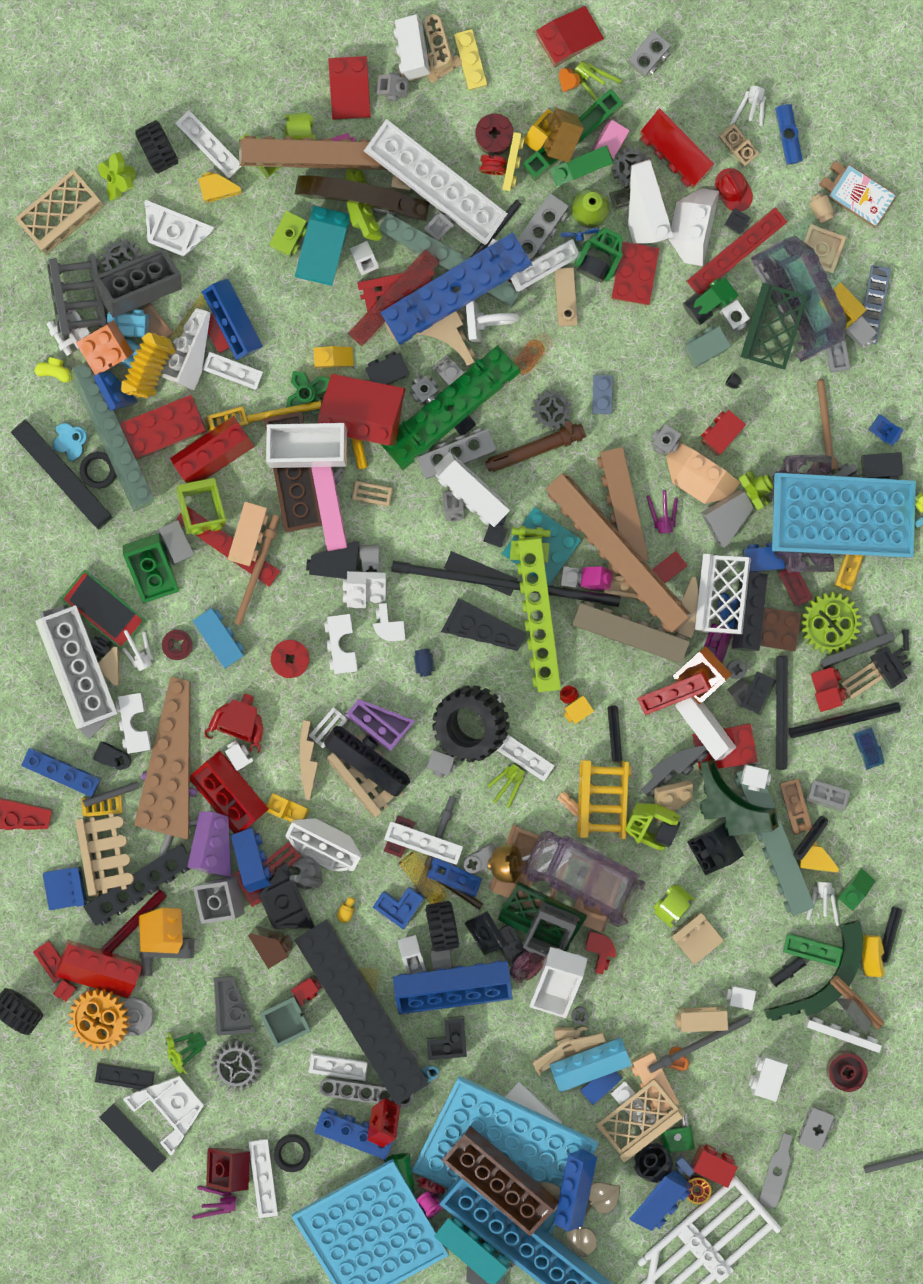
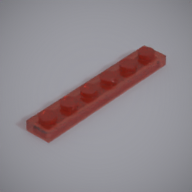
M425 248L351 328L348 335L363 346L385 322L380 312L410 295L440 261Z

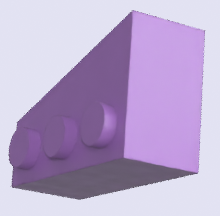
M199 812L187 868L217 877H231L228 816L215 812Z

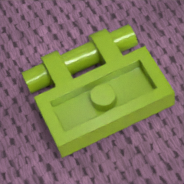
M520 526V528L512 527V535H519V539L525 538V536H541L542 541V537L550 538V530H544L543 527H537V529L526 528V526ZM511 540L510 560L521 561L520 555L516 556L515 544H518V541ZM542 543L544 563H548L549 543ZM528 553L524 557L525 561L531 562L536 558L532 553Z

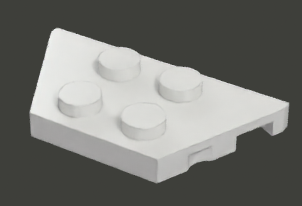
M148 200L144 202L148 243L182 257H185L215 229L210 225Z

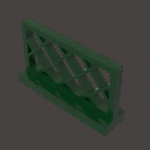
M762 283L740 357L785 370L807 295ZM773 290L781 292L784 300L774 304L771 299ZM784 293L790 294L791 296L786 298ZM794 296L802 298L801 305L793 310L788 300ZM786 301L791 311L780 316L776 306ZM774 308L779 318L769 323L765 315L767 311ZM792 313L796 322L795 325L787 329L782 318ZM781 320L785 330L775 335L770 325ZM769 327L773 337L763 342L760 332L762 329ZM787 332L790 342L782 347L777 337ZM775 338L780 349L769 353L765 343ZM763 345L768 355L761 359L753 357L755 349ZM786 347H788V348H787V352H786V354H785V352H784L783 349L786 348ZM782 351L785 357L783 365L775 363L771 355ZM769 357L772 362L767 361V360H764V359H766V358Z
M518 882L506 902L501 906L497 920L527 934L535 918L527 914V912L535 911L537 914L540 907L534 901L537 899L574 914L580 920L577 921L576 928L564 950L567 952L570 943L583 925L587 915ZM518 890H522L526 892L528 896L519 897L517 892ZM530 901L532 907L524 908L522 902ZM518 903L520 909H516L510 906V904ZM541 919L533 937L558 947L565 933L561 929L565 928L555 924L551 926Z

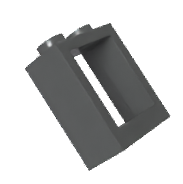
M542 902L525 936L523 948L545 958L550 947L564 951L576 928L578 916ZM541 919L566 929L558 947L533 937Z

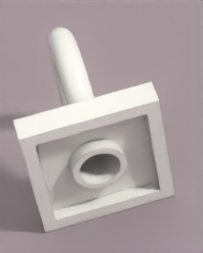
M475 301L466 305L469 340L473 343L482 342L481 330H485V326L511 324L519 321L520 318L515 313L484 315V312L479 313V306Z

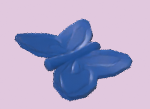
M599 228L590 229L583 233L581 231L578 233L565 232L560 235L561 237L576 236V241L584 240V235L599 232Z

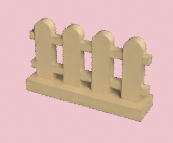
M356 734L354 736L362 741L366 734H362L359 737ZM375 749V750H374V751H376L378 754H380V755L382 756V753H381L380 750H378V749ZM334 753L326 758L373 818L382 813L380 811L381 807L384 810L389 807L386 803L395 796H392L385 790L378 794L374 789L378 786L369 778L366 779L362 773L349 765L351 768L347 770L343 765L345 761ZM357 777L363 782L361 785L355 780ZM369 792L375 797L373 800L367 795Z
M114 813L108 814L109 818L97 821L95 817L89 818L90 822H87L85 819L75 820L88 896L91 897L99 896V891L101 890L103 894L108 893V889L121 887L122 890H125L127 885L134 882V876L131 873H125L123 867L130 864L131 858L127 854H121L120 847L127 845L128 840L125 836L118 835L117 829L123 827L124 819L119 816L115 817ZM111 830L112 837L99 839L98 832ZM89 834H92V836H93V841H90V835H89ZM115 849L116 856L102 858L101 851ZM93 853H96L97 860H94ZM118 868L119 875L105 877L104 870ZM96 872H99L100 879H97Z

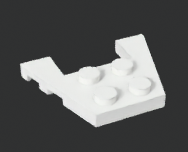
M180 1075L123 1097V1100L133 1112L148 1100H151L173 1126L174 1130L160 1141L161 1145L170 1155L175 1152L177 1146L204 1106V1103Z

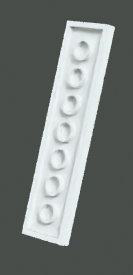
M387 119L384 120L363 150L484 245L489 242L508 214Z

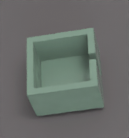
M712 326L703 331V336L698 338L696 335L685 343L686 346L683 350L694 369L731 347L720 326L717 328Z
M294 995L259 1013L276 1048L312 1030L305 1013L300 1014L303 1009Z

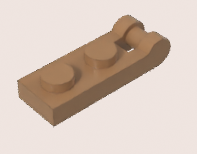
M799 779L779 783L793 835L799 834L800 831H809L812 825ZM803 817L804 823L797 824L796 819Z

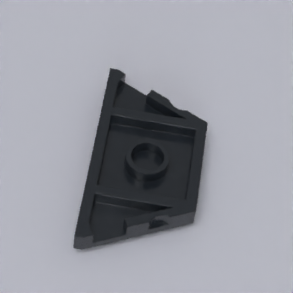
M284 861L273 873L272 877L269 878L271 885L262 888L257 894L274 929H298V927L312 929L315 927L296 883L290 881L292 874L287 863Z

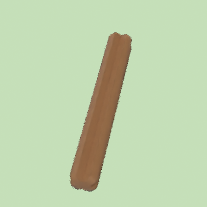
M834 976L831 979L830 983L846 999L854 1000L875 1028L880 1029L884 1025V1021L838 976Z

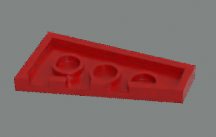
M0 798V829H48L53 809Z

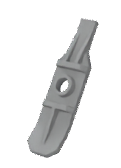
M783 1133L779 1149L771 1156L759 1197V1202L763 1207L772 1209L778 1205L790 1165L788 1151L793 1135ZM779 1167L781 1172L775 1174L774 1168Z

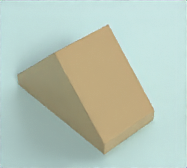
M113 647L98 664L102 674L113 685H120L119 647Z

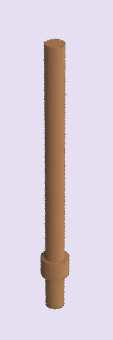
M273 515L269 528L265 530V539L234 621L235 624L242 625L272 539L275 540L277 534L275 531L280 520L279 516Z

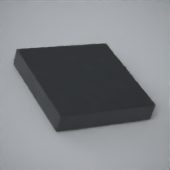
M488 911L464 922L484 955L507 945L506 940Z

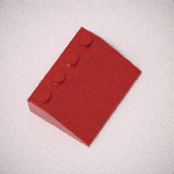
M660 108L640 132L642 136L640 140L646 146L650 145L655 150L653 153L660 160L664 159L668 163L667 167L672 173L675 174L677 172L682 177L680 180L687 188L690 186L694 189L710 173L714 163Z
M331 374L320 408L318 423H344L347 428V437L389 446L395 445L405 388Z

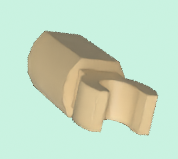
M580 1026L577 1029H574V1027H554V1040H563L568 1037L581 1038L580 1032L586 1031L587 1027Z

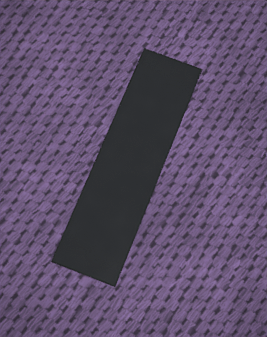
M453 551L450 552L444 566L446 570L518 580L515 577ZM487 586L508 596H511L513 592L512 589Z

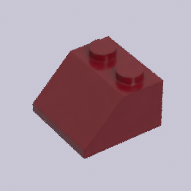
M208 1148L206 1186L228 1192L249 1190L250 1151L232 1148Z

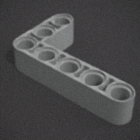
M411 1050L412 1054L418 1062L419 1059L417 1053ZM335 1077L324 1078L319 1087L321 1094L327 1097L375 1104L383 1100L380 1093L383 1090H387L383 1084ZM330 1082L333 1084L334 1089L326 1091L323 1088V1084ZM350 1085L353 1091L350 1094H346L343 1092L342 1087ZM363 1088L371 1089L372 1094L368 1097L363 1096L361 1093ZM413 1095L410 1096L407 1102H400L398 1105L403 1108L410 1106L413 1101Z

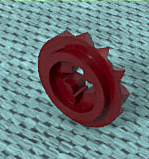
M172 630L164 636L162 650L168 658L182 660L192 651V640L186 632ZM172 638L177 642L184 640L180 645L182 652L177 648L172 651L170 650L174 646Z
M418 1177L416 1180L419 1183L418 1186L437 1195H440V1193L444 1195L445 1188L424 1177Z

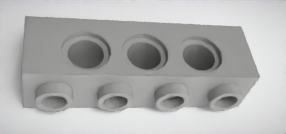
M549 193L517 239L522 247L526 244L532 246L533 251L527 254L530 261L534 260L537 252L542 253L547 246L545 243L546 239L554 236L558 230L556 227L558 222H564L569 214L567 212L569 206L551 193ZM545 214H553L555 220L553 222L545 221ZM541 229L544 235L541 238H536L533 235V231Z
M483 427L472 431L474 435L466 437V435L455 438L456 442L451 444L444 442L437 445V450L431 452L429 449L423 455L417 457L425 480L437 474L434 469L436 464L433 463V457L441 455L444 458L455 447L461 449L462 454L458 459L464 464L496 452L497 449L489 430H484ZM472 440L477 441L480 445L475 451L470 450L468 447L469 442Z

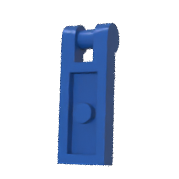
M433 858L432 868L427 874L428 878L437 880L471 897L477 895L482 878L441 859ZM440 868L444 870L443 875L438 873Z

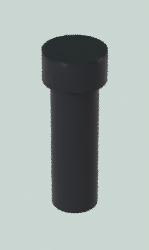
M909 629L902 630L903 651H909Z

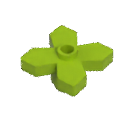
M121 152L113 153L109 156V161H104L97 165L100 176L108 182L106 192L110 201L118 200L122 197V193L134 188L132 181L136 178L135 170L132 166L125 164Z
M751 470L738 477L745 488L746 494L752 499L758 511L771 503L767 494L772 492L774 482L768 474L756 478Z

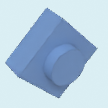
M680 1154L675 1159L677 1163L675 1167L682 1175L686 1173L690 1177L694 1171Z

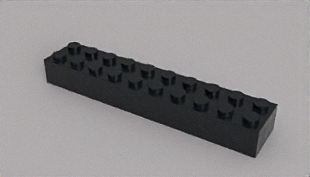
M329 919L294 940L395 1104H399L430 1084L429 1079Z

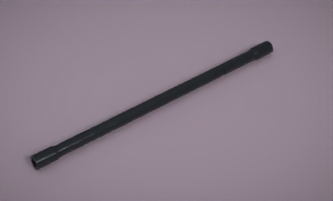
M394 560L391 572L422 575L521 591L520 582H523L413 565ZM547 585L548 595L596 602L619 607L620 595L601 594Z

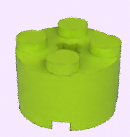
M302 112L283 115V121L287 120L286 125L283 126L285 137H293L294 140L313 138V141H316L315 133H311L313 126L312 114Z
M672 884L665 893L668 895L665 900L662 901L660 899L653 907L656 910L654 914L670 928L674 926L671 922L673 920L677 922L690 907L688 902L690 900L694 902L696 899L679 884L677 886Z

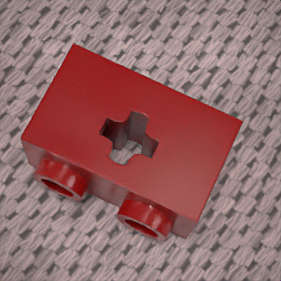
M385 1098L372 1107L368 1141L385 1147L396 1139L400 1105H396Z

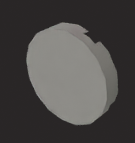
M133 997L126 999L122 1006L123 1009L128 1008L125 1015L130 1016L125 1021L130 1024L128 1028H125L128 1031L126 1035H141L148 1031L153 1023V1009L148 1002L141 998Z

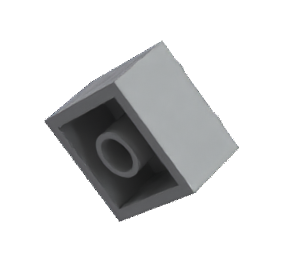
M237 876L204 881L193 886L201 924L236 919L245 914Z

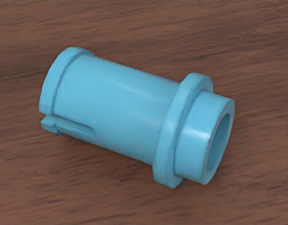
M423 1067L422 1070L429 1081L438 1077L436 1075L439 1074V1070L436 1067Z

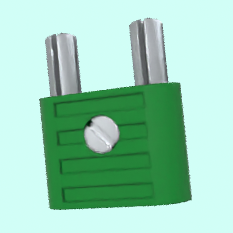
M687 1113L684 1114L685 1122L684 1116L681 1119L682 1126L669 1128L662 1133L663 1146L669 1153L695 1149L692 1126L688 1123Z

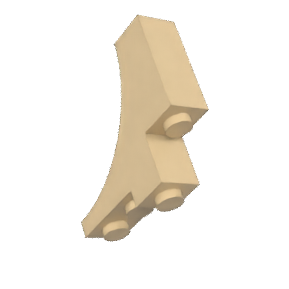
M460 309L425 331L415 334L437 338L454 348L464 359L467 366L474 363L473 358L476 356L472 348L466 347L464 341L467 339L463 331L457 330L459 326L463 325L462 320H464ZM384 322V324H385V326H386L388 332L390 333L392 339H393V340L396 339V338L394 337L393 333L391 332L389 326L387 325V323Z

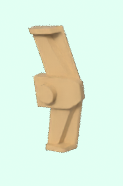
M603 1031L599 1032L600 1034L577 1039L568 1037L557 1042V1047L537 1060H532L537 1075L541 1076L542 1072L550 1068L549 1064L607 1043Z

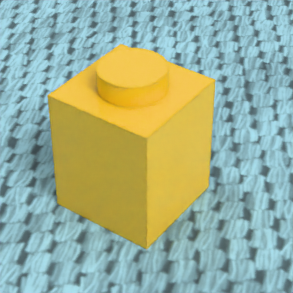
M582 695L564 708L566 712L563 714L569 723L573 721L574 724H577L593 713L594 710Z

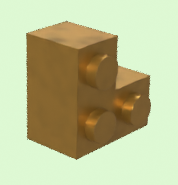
M555 107L554 112L548 118V126L552 132L550 137L546 138L544 148L549 157L569 163L584 127L576 114Z

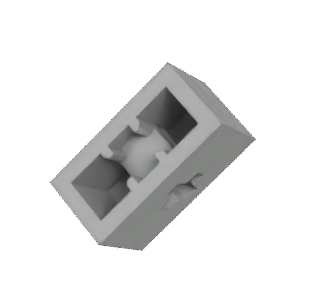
M810 1105L797 1138L798 1143L817 1151H821L822 1147L825 1148L828 1142V1137H826L828 1131L832 1130L835 1124L834 1115L831 1112ZM819 1125L821 1131L817 1130V1132L815 1133L813 1127H818Z

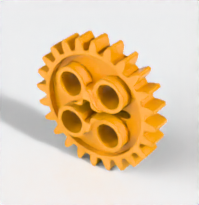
M98 988L93 990V992L88 990L86 994L82 993L79 996L80 998L75 999V1004L70 1007L73 1011L68 1015L73 1017V1019L68 1021V1023L74 1024L70 1031L77 1032L74 1038L80 1037V1044L85 1041L86 1048L92 1045V1049L96 1050L99 1046L100 1051H103L106 1046L110 1050L112 1045L117 1046L119 1041L121 1042L124 1039L123 1035L128 1033L125 1029L130 1026L129 1023L125 1022L130 1018V1016L125 1015L128 1008H122L125 1002H118L120 996L113 998L112 991L107 995L106 989H103L100 993ZM91 1003L97 1006V1011L92 1008ZM108 1012L114 1015V1019L109 1017ZM84 1020L90 1023V1027L84 1024ZM101 1029L106 1030L107 1036L102 1034Z

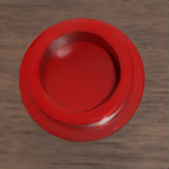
M571 685L563 687L560 691V699L565 704L574 702L579 695L578 690Z

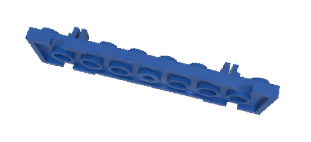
M512 232L380 313L397 342L401 345L413 338V335L425 331L463 306L511 279L512 275L532 266V263ZM455 287H460L459 292H454L453 290Z

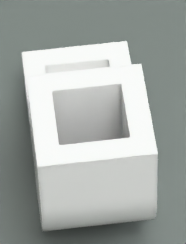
M387 603L379 604V608H376V618L380 619L381 623L373 624L375 632L387 641L406 640L404 621L389 622Z

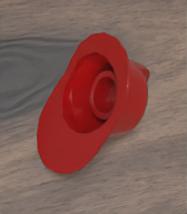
M727 168L718 173L715 179V187L720 192L719 195L725 206L731 211L734 208L740 212L748 209L753 201V194L744 175L734 168Z

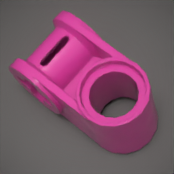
M427 1191L416 1201L421 1205L426 1216L432 1219L444 1208L439 1205L438 1195Z

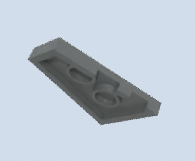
M213 977L217 1035L255 1033L234 977Z

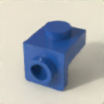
M878 414L868 429L880 440L890 445H894L900 439L903 432L901 427L895 426L880 414Z

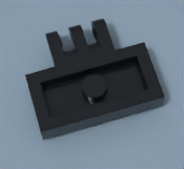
M888 646L870 656L888 687L893 689L908 679L903 670L912 663L907 661L903 664L902 661L908 657L905 654L899 658L898 655L903 652L902 648L891 653Z

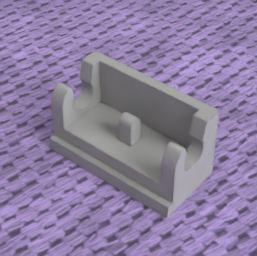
M178 520L157 530L173 566L194 556Z
M813 780L809 786L810 790L805 801L842 813L846 809L850 791Z

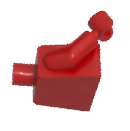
M244 694L241 702L231 700L230 703H225L218 708L209 723L210 728L204 731L205 737L213 739V736L207 735V731L214 732L217 729L219 732L251 743L250 752L252 751V746H257L259 753L261 751V744L259 742L262 741L264 728L262 718L257 714L258 709L251 706L254 697Z

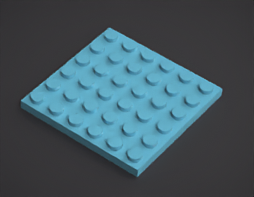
M393 1159L292 1213V1219L332 1284H398L449 1256L446 1247L434 1237L437 1233L421 1205L416 1201L415 1195Z

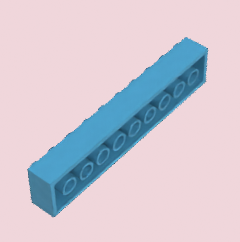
M460 1176L442 1195L439 1205L540 1284H613L542 1227L539 1226L529 1236Z

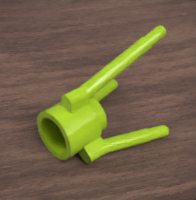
M581 61L574 70V73H578L580 76V83L595 101L598 98L584 79L589 80L592 77L603 85L605 81L595 75L594 71L613 81L622 83L621 79L585 61Z
M512 764L511 767L507 766L503 772L487 785L490 788L505 775L508 779L493 800L494 803L499 800L511 782L514 784L516 782L506 806L510 808L518 788L524 780L522 776L525 772L515 764Z

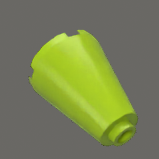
M586 189L575 196L571 210L574 219L580 225L590 228L599 226L607 219L610 206L608 199L602 192L595 189Z

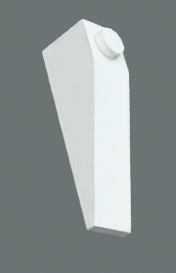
M650 159L631 165L628 228L633 244L655 243L673 237Z

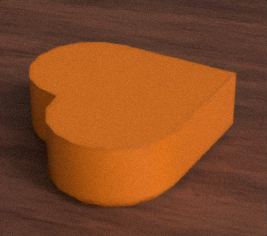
M562 68L559 72L562 92H568L580 85V76L578 73H573L572 69Z
M679 1046L672 1047L668 1056L682 1048ZM684 1056L672 1062V1065L669 1067L684 1071L688 1068L689 1061Z

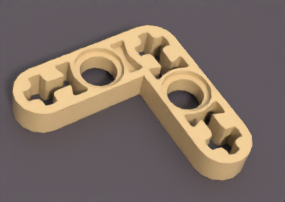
M435 14L427 16L424 21L432 51L427 54L428 61H430V74L448 68L453 62L444 24L440 17ZM432 21H436L437 32L431 26ZM437 37H442L443 43L439 46L434 45V40ZM439 51H443L446 56L445 62L441 61L442 55ZM421 77L408 80V82L419 79Z

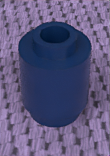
M430 648L416 650L413 656L416 674H420V677L431 676V672L435 671Z

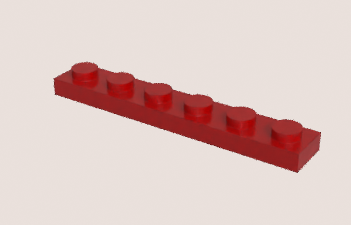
M774 207L687 279L686 282L698 295L702 294L710 287V283L717 278L720 279L784 226L787 221L778 209Z
M187 506L191 525L209 522ZM180 513L175 521L178 520L179 524L185 528L182 514ZM221 529L218 531L205 530L202 534L196 535L228 558L234 538ZM258 555L255 562L251 561L250 566L237 562L234 563L252 575ZM264 561L258 579L270 587L280 571L267 561Z

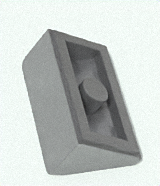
M838 998L837 1002L858 1027L864 1033H867L872 1023L854 1000Z

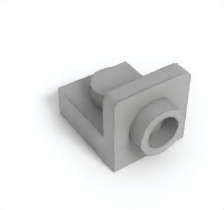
M452 491L443 492L445 521L457 522L463 520V499L458 500L451 493Z

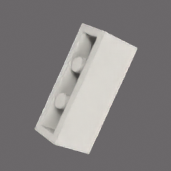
M417 14L395 20L396 28L393 30L395 38L398 40L396 50L401 58L399 63L401 74H404L408 80L429 75L430 68L422 21Z

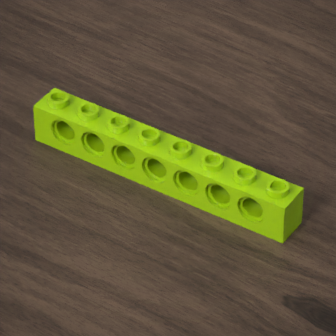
M541 536L518 539V544H515L516 556L520 555L521 563H517L518 574L523 575V582H520L521 594L525 593L526 601H522L523 612L528 613L525 627L526 631H530L531 636L530 639H527L528 650L533 651V657H530L531 669H535L536 676H532L533 687H537L538 693L561 690ZM532 553L536 558L533 562H527L524 559L525 555ZM534 572L538 575V578L535 581H529L527 575ZM537 591L540 593V598L532 600L529 597L530 593ZM540 610L543 616L540 619H535L532 613ZM538 629L545 631V635L541 638L536 637L534 634ZM540 648H545L548 653L545 656H539L537 651ZM542 667L550 669V673L547 675H542L539 671Z

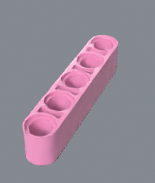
M311 467L327 550L333 551L347 548L333 467Z

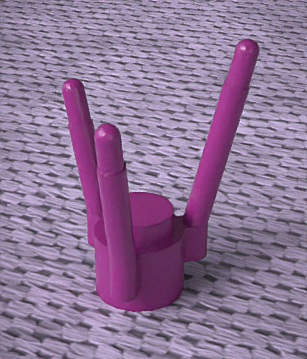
M663 490L664 517L659 518L658 521L651 498L647 495L646 498L654 520V528H658V533L673 532V527H676L675 519L678 498H674L672 517H668L666 490Z
M197 1186L199 1190L224 1197H220V1203L201 1205L202 1208L220 1207V1210L193 1215V1219L236 1211V1196H231V1192Z

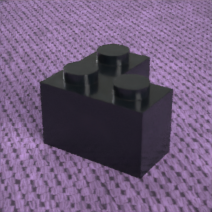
M464 1016L445 1017L446 1036L427 1038L428 1060L467 1057Z

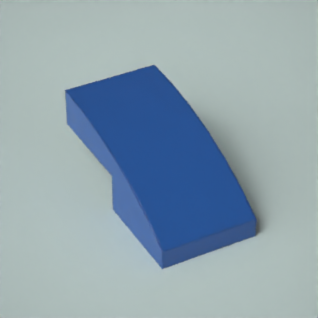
M616 1071L588 1082L580 1091L594 1105L620 1082L622 1077Z

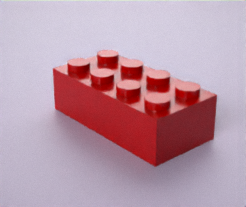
M192 395L119 423L136 460L207 432Z

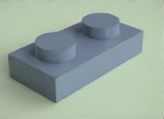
M593 375L592 414H612V375Z

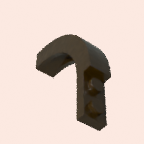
M298 175L295 195L309 199H328L355 203L420 221H426L430 204L428 201L407 196L391 189L331 177Z

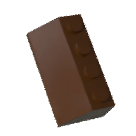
M256 926L248 935L268 969L288 958L293 949L292 945L294 944L289 935L285 936L283 932Z

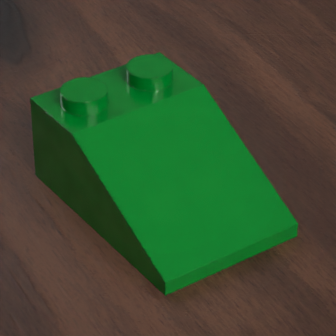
M159 533L123 545L124 559L143 604L179 592L167 551Z

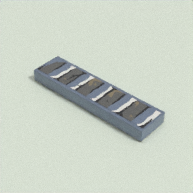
M871 265L864 300V307L867 310L862 314V317L877 332L873 336L876 340L871 344H877L891 268Z

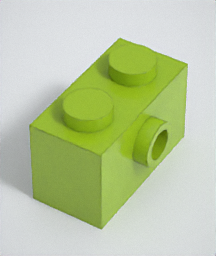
M286 211L269 243L270 248L290 258L292 254L296 255L300 247L298 242L306 234L307 221Z

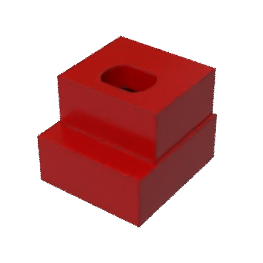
M63 979L53 995L67 1002L77 987L69 980Z

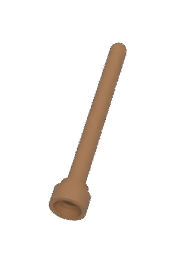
M819 379L817 381L826 454L823 469L824 471L838 470V461H836L833 455L825 382L823 379Z

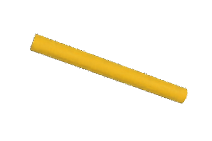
M322 401L247 415V419L251 423L264 420V418L316 410L321 408Z

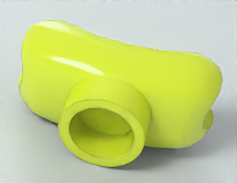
M49 357L48 363L40 362L35 367L34 371L40 377L53 376L64 383L71 381V371L63 367V360Z

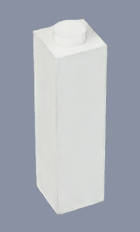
M691 697L675 705L715 761L724 759L737 748L703 702L698 704Z

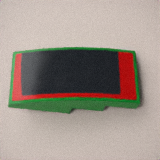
M85 569L60 598L69 607L76 605L80 616L121 650L128 642L124 631L127 630L132 638L146 621L144 617Z

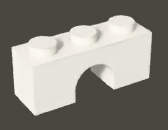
M351 614L327 617L328 621H324L325 632H329L330 640H327L328 652L332 651V659H329L330 670H334V674L358 671L356 652L346 653L339 646L340 638L343 635L353 633Z
M143 693L118 697L119 701H116L117 712H121L122 720H119V726L125 735V739H122L124 750H127L128 754L151 750L152 744L149 730L138 731L132 724L133 717L137 713L146 712Z

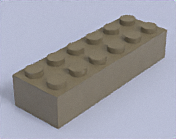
M584 601L583 604H578L572 626L682 664L690 643L686 641V636L674 633L673 636L667 634L668 631L664 628H650V624L641 620H638L637 623L633 622L630 616L620 614V616L613 615V610L604 607L601 610L596 609V604Z

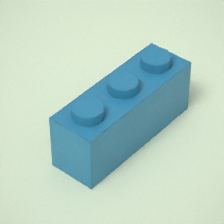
M210 608L194 619L193 623L224 669L245 656L243 654L245 649L240 641L236 643L232 636L235 634L230 626L227 625L225 627L221 621L224 618L220 611Z

